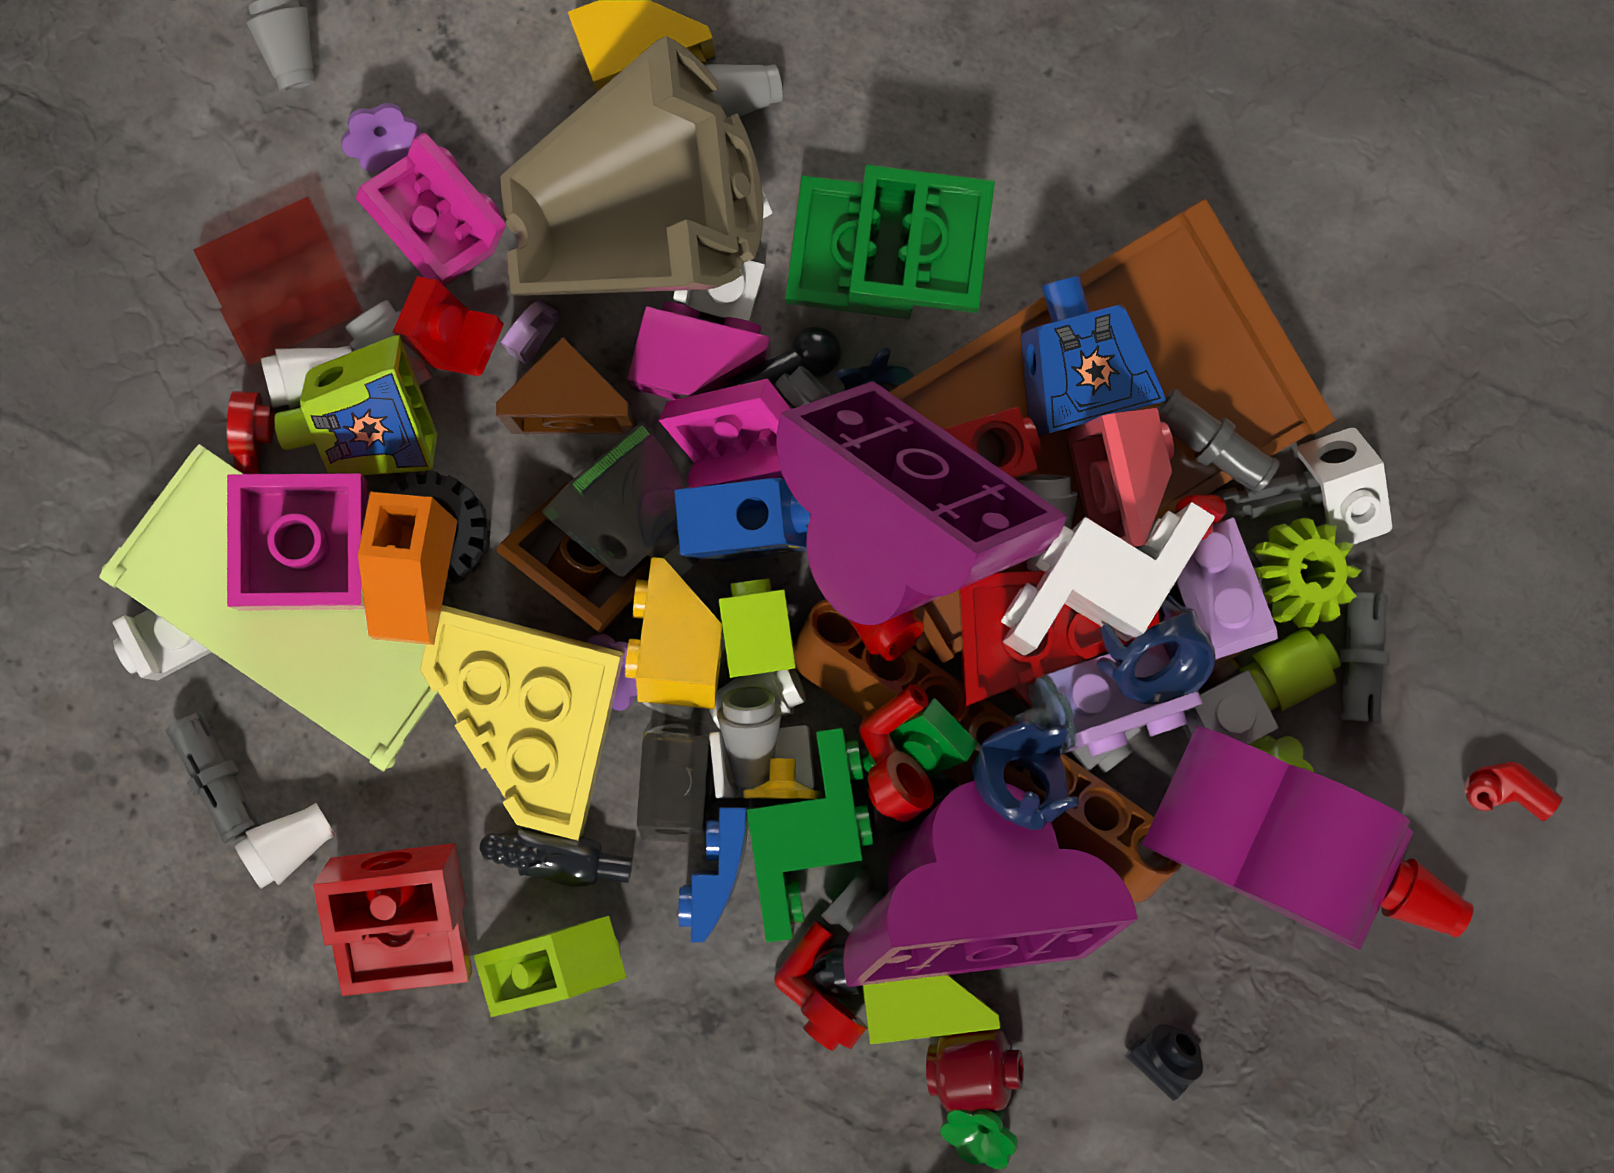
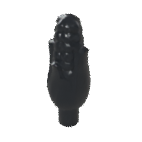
M518 828L517 833L511 835L507 833H489L481 840L479 846L480 852L486 860H493L494 863L504 864L509 868L516 867L519 876L526 875L544 878L571 887L593 885L598 878L629 883L633 865V858L602 853L601 845L587 837L581 836L577 841L550 833L529 831Z

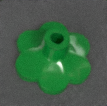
M987 1109L974 1112L969 1110L949 1111L947 1119L940 1128L943 1139L954 1145L959 1157L970 1164L978 1165L985 1163L994 1169H1004L1007 1167L1011 1155L1018 1148L1017 1137L1003 1127V1110L1000 1112H992Z

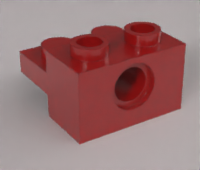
M456 843L330 857L313 883L324 946L332 945L341 996L469 982L473 971L462 914L466 905V898Z

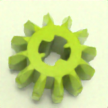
M1297 519L1290 526L1281 524L1272 527L1267 532L1269 542L1259 543L1251 550L1262 563V567L1254 568L1258 581L1261 580L1262 592L1267 604L1273 602L1271 615L1273 620L1281 623L1292 619L1294 626L1298 628L1314 627L1318 620L1321 622L1335 620L1341 615L1339 604L1350 603L1352 599L1357 597L1346 583V580L1357 577L1362 570L1353 565L1347 566L1345 557L1350 554L1354 545L1348 542L1335 544L1337 526L1324 524L1316 527L1313 519ZM1301 570H1306V577L1301 576Z

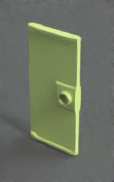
M198 444L123 546L119 547L109 562L104 564L99 578L113 588L118 587L370 760L369 763L385 772L395 764L396 756L404 746L405 740L439 694L438 691L433 692L420 671L425 644L372 639L368 636L365 609L238 611L227 607V474L242 473Z

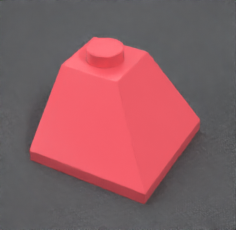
M1151 408L1107 414L1066 431L1085 517L1133 547L1146 545L1172 473L1170 460L1174 456V442L1171 431L1165 422H1160L1158 409Z

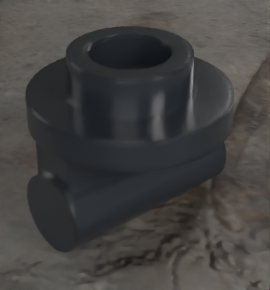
M1168 1024L1156 1026L1145 1038L1142 1037L1137 1040L1125 1055L1172 1101L1178 1099L1188 1086L1203 1073L1201 1049L1196 1039L1186 1030Z

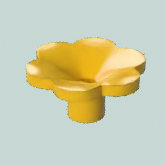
M770 758V780L754 789L743 790V798L821 799V791L810 789L795 781L796 759Z

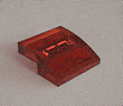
M310 196L193 249L222 306L220 311L248 366L260 361L261 358L275 354V349H286L364 312Z

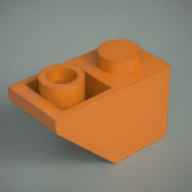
M370 492L358 551V561L368 636L372 639L425 645L435 644L457 520L432 497Z

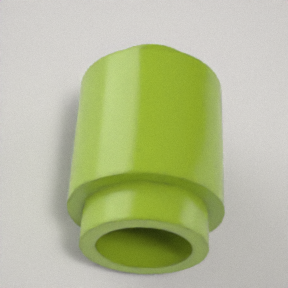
M1302 628L1251 655V663L1240 668L1239 673L1249 670L1269 710L1271 711L1276 708L1279 712H1283L1336 684L1333 670L1340 667L1341 664L1334 647L1323 633L1313 636L1307 628Z

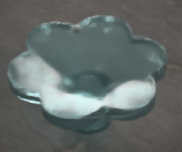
M1048 675L1038 677L1036 682L1029 684L1028 694L1033 709L1016 715L1015 723L1024 720L1032 721L1046 729L1066 725L1069 733L1061 746V754L1066 753L1071 747L1076 746L1077 731L1072 723L1073 713L1070 703L1063 693L1058 692L1051 677Z

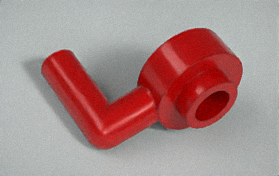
M233 391L229 398L227 411V443L229 452L233 455V468L242 474H259V453L262 443H271L273 440L272 405H263L260 392Z
M915 684L907 687L866 717L859 727L860 735L875 763L868 773L870 799L880 813L901 822L911 821L930 808L934 801L933 787L923 768L911 756L899 752L889 734L928 705V698L925 692Z
M815 920L775 973L774 982L776 987L801 1008L800 1010L805 1017L809 1019L803 1029L814 1040L831 1051H834L839 1044L852 1049L868 1027L846 1006L832 996L820 991V989L805 978L813 966L814 959L822 950L827 948L836 936L827 927Z

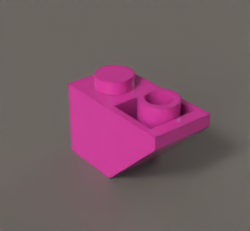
M664 302L662 310L646 306L627 381L633 391L670 400L716 391L727 385L728 379L766 362L771 351L770 337L760 334V325L744 319L725 317L724 323L721 325L700 320L699 310L683 304Z

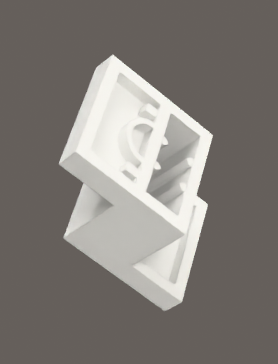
M1192 502L1177 514H1173L1168 510L1162 519L1158 518L1152 525L1146 545H1142L1138 549L1086 517L1072 530L1063 526L1060 536L1053 541L1048 550L1041 554L1035 564L1036 567L1045 571L1036 588L1026 583L1024 588L1019 590L1000 622L1010 627L1002 642L1024 656L1037 649L1064 604L1101 627L1109 624L1116 636L1126 642L1144 634L1215 516Z

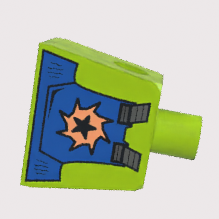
M400 335L388 337L312 367L305 375L300 398L301 408L279 412L275 415V430L281 447L284 450H290L316 444L325 468L330 474L374 475L433 469L437 431Z

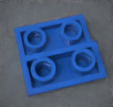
M723 807L720 808L719 820L707 821L706 859L707 861H719V871H697L692 874V885H683L679 890V927H691V942L706 941L731 899L745 855L749 828L747 810L750 808Z

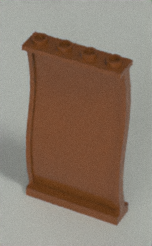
M1206 199L1190 205L1154 229L1076 275L1080 276L1089 312L1120 304L1126 309L1161 385L1164 396L1176 387L1181 391V394L1218 420L1223 417L1231 420L1236 424L1234 430L1236 433L1270 457L1303 437L1315 434L1336 421ZM1042 296L889 392L941 429L1017 406L1020 408L1022 418L1028 417L1021 334L1035 327L1052 323L1045 297ZM1160 403L1152 404L1131 411L1157 408ZM1077 426L1039 436L1041 453L1034 456L1038 470L1013 477L1019 482V477L1027 475L1057 474L1070 476L1071 491L1078 493L1072 529L1085 518L1066 437V431ZM985 431L978 439L977 453L997 466L1004 456L1002 439L994 432ZM1172 435L1174 442V456L1170 460L1172 473L1154 523L1158 518L1162 519L1168 510L1174 514L1175 506L1180 499L1192 495H1208L1234 478L1213 463L1204 466L1195 459L1196 451ZM1025 560L998 573L1029 572L1033 570L1027 569V562ZM959 590L917 607L919 611L918 618L924 623V630L913 646L923 656L931 652L934 658L943 664L952 659L955 653L962 650Z

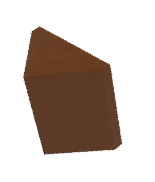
M564 338L556 343L496 402V416L512 434L631 435L637 430V421L628 402Z
M567 482L499 544L496 551L601 634L605 633L608 635L634 602L637 579L649 580L651 557H664L651 548L628 569L606 533L566 495V493L574 488ZM563 496L579 510L578 512L574 507L570 506L557 520L553 519L546 512ZM587 520L600 531L609 547L611 543L614 561L620 572H617L616 567L598 549L592 547L593 541L598 540L610 554V550L600 533ZM574 523L584 525L586 527L567 526L565 524Z

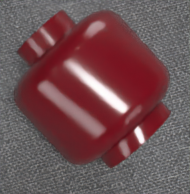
M1001 1029L940 1036L938 1044H930L927 1050L926 1080L930 1096H938L942 1106L947 1111L969 1110L974 1112L987 1109L992 1112H1000L1006 1108L1011 1096V1090L1022 1089L1024 1062L1022 1051L1010 1049L1008 1038Z

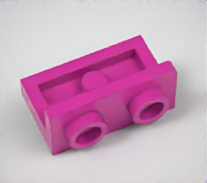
M422 133L413 139L406 157L359 186L355 198L425 278L438 280L444 287L493 255L506 227L494 201L486 194L479 193L460 172L459 165L454 156L447 149L438 147L426 133Z
M768 379L666 402L659 421L694 462L683 489L770 478L784 479L778 460L776 439L780 415L782 412L791 410V408Z

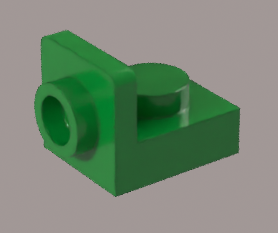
M935 698L928 700V705L889 733L897 750L917 761L928 777L966 762L978 745V742ZM867 749L861 758V765L869 773L870 768L875 763Z

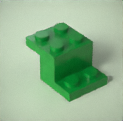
M866 165L864 183L802 175L785 303L910 320L913 305L978 313L995 181Z
M843 728L816 732L826 798L747 810L766 943L793 939V924L804 922L805 919L799 880L787 882L785 872L862 861L860 846L873 845L867 805L854 807L850 782L863 779L858 741L845 742Z

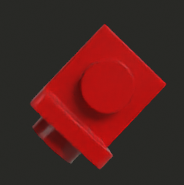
M417 276L392 333L400 335L402 342L432 368L480 376L486 368L504 323L496 315L469 310L438 280Z

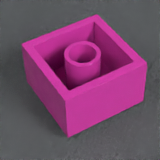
M227 474V607L238 611L365 609L358 561V551L368 505V481L362 474Z

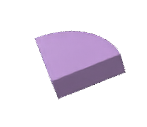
M542 300L534 302L522 313L501 341L502 345L509 354L526 365L532 363L561 317L559 315L561 312Z

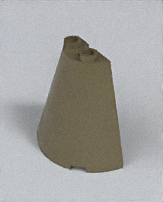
M668 36L657 40L500 176L503 218L507 227L517 234L519 239L518 247L507 252L511 294L553 295L714 289L742 276L740 269L744 262L755 258L762 236L764 207L760 175L750 140L738 113L727 117L712 93L718 89L719 82L705 65L680 43Z

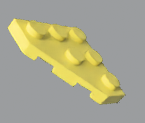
M442 605L435 644L425 645L420 667L421 673L433 692L438 691L457 721V724L454 726L481 769L486 768L504 796L503 804L516 825L578 841L585 829L625 652Z

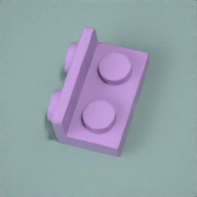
M1231 518L1213 525L1212 533L1206 539L1200 541L1173 586L1177 590L1182 606L1195 611L1199 626L1206 633L1210 643L1215 647L1216 659L1276 640L1278 635L1235 519Z
M1163 644L1151 647L1142 655L1135 668L1136 677L1151 676L1169 664L1171 660ZM1110 654L1047 674L1040 678L1056 725H1066L1069 730L1063 743L1066 753L1088 746L1091 757L1128 745L1125 734L1127 731L1146 725L1151 737L1188 724L1184 712L1203 704L1198 691L1162 704H1144L1129 699L1120 692L1115 680L1101 671L1097 665V661L1102 657H1107L1116 662Z

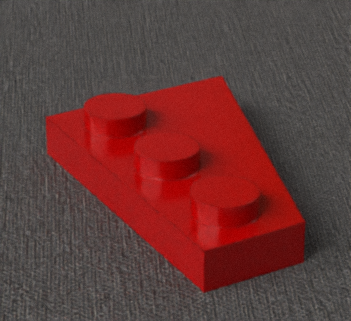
M1045 571L996 573L959 589L965 706L1106 652L1107 649L1103 640L1101 626L1064 604L1037 649L1024 656L1002 642L1010 627L1000 621L1019 590L1023 589L1026 583L1036 588ZM1159 610L1147 629L1159 624ZM1119 638V640L1122 642L1123 645H1124V644H1127V643H1130V642H1132V641L1135 639V638H1133V639H1131V640H1129V641L1126 642V641L1122 640L1121 638Z

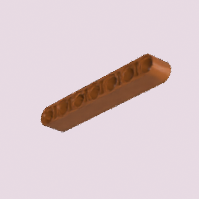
M827 600L820 601L813 606L792 640L796 669L804 677L864 719L912 684L919 686L925 692L928 700L935 698L978 742V745L966 762L942 771L944 775L960 786L975 781L972 766L979 755L983 741L993 733L1018 723L986 699L965 706L964 684L913 648H910L902 656L891 661H887L881 654H871L849 619L835 610ZM1061 752V759L1066 773L1068 797H1077L1079 804L1064 811L1051 822L1059 849L1078 850L1099 858L1120 876L1128 888L1133 902L1140 903L1149 900L1182 866L1142 845L1154 817ZM1008 761L1004 767L1005 783L1013 785L1025 793L1031 791L1037 794L1040 798L1039 805H1041L1046 797V787L1040 778L1021 765Z

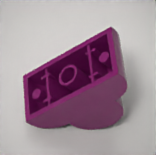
M874 381L782 412L780 415L776 439L778 460L790 491L797 501L811 514L806 544L813 577L820 591L832 607L853 622L863 625L883 623L1035 557L1048 550L1053 541L1061 534L1067 517L1066 514Z
M1197 725L1142 845L1330 939L1361 951L1414 831L1408 828L1411 821L1406 816L1361 792L1317 773L1290 765L1237 739Z
M975 781L957 787L947 795L896 847L888 868L889 892L855 924L847 938L843 956L847 987L1083 959L1135 922L1138 917L1128 888L1110 866L1091 854L1072 849H1059L1051 822H1047L1043 829L1032 831L1004 819L984 802L976 790ZM1006 783L1011 794L1021 802L1026 793Z

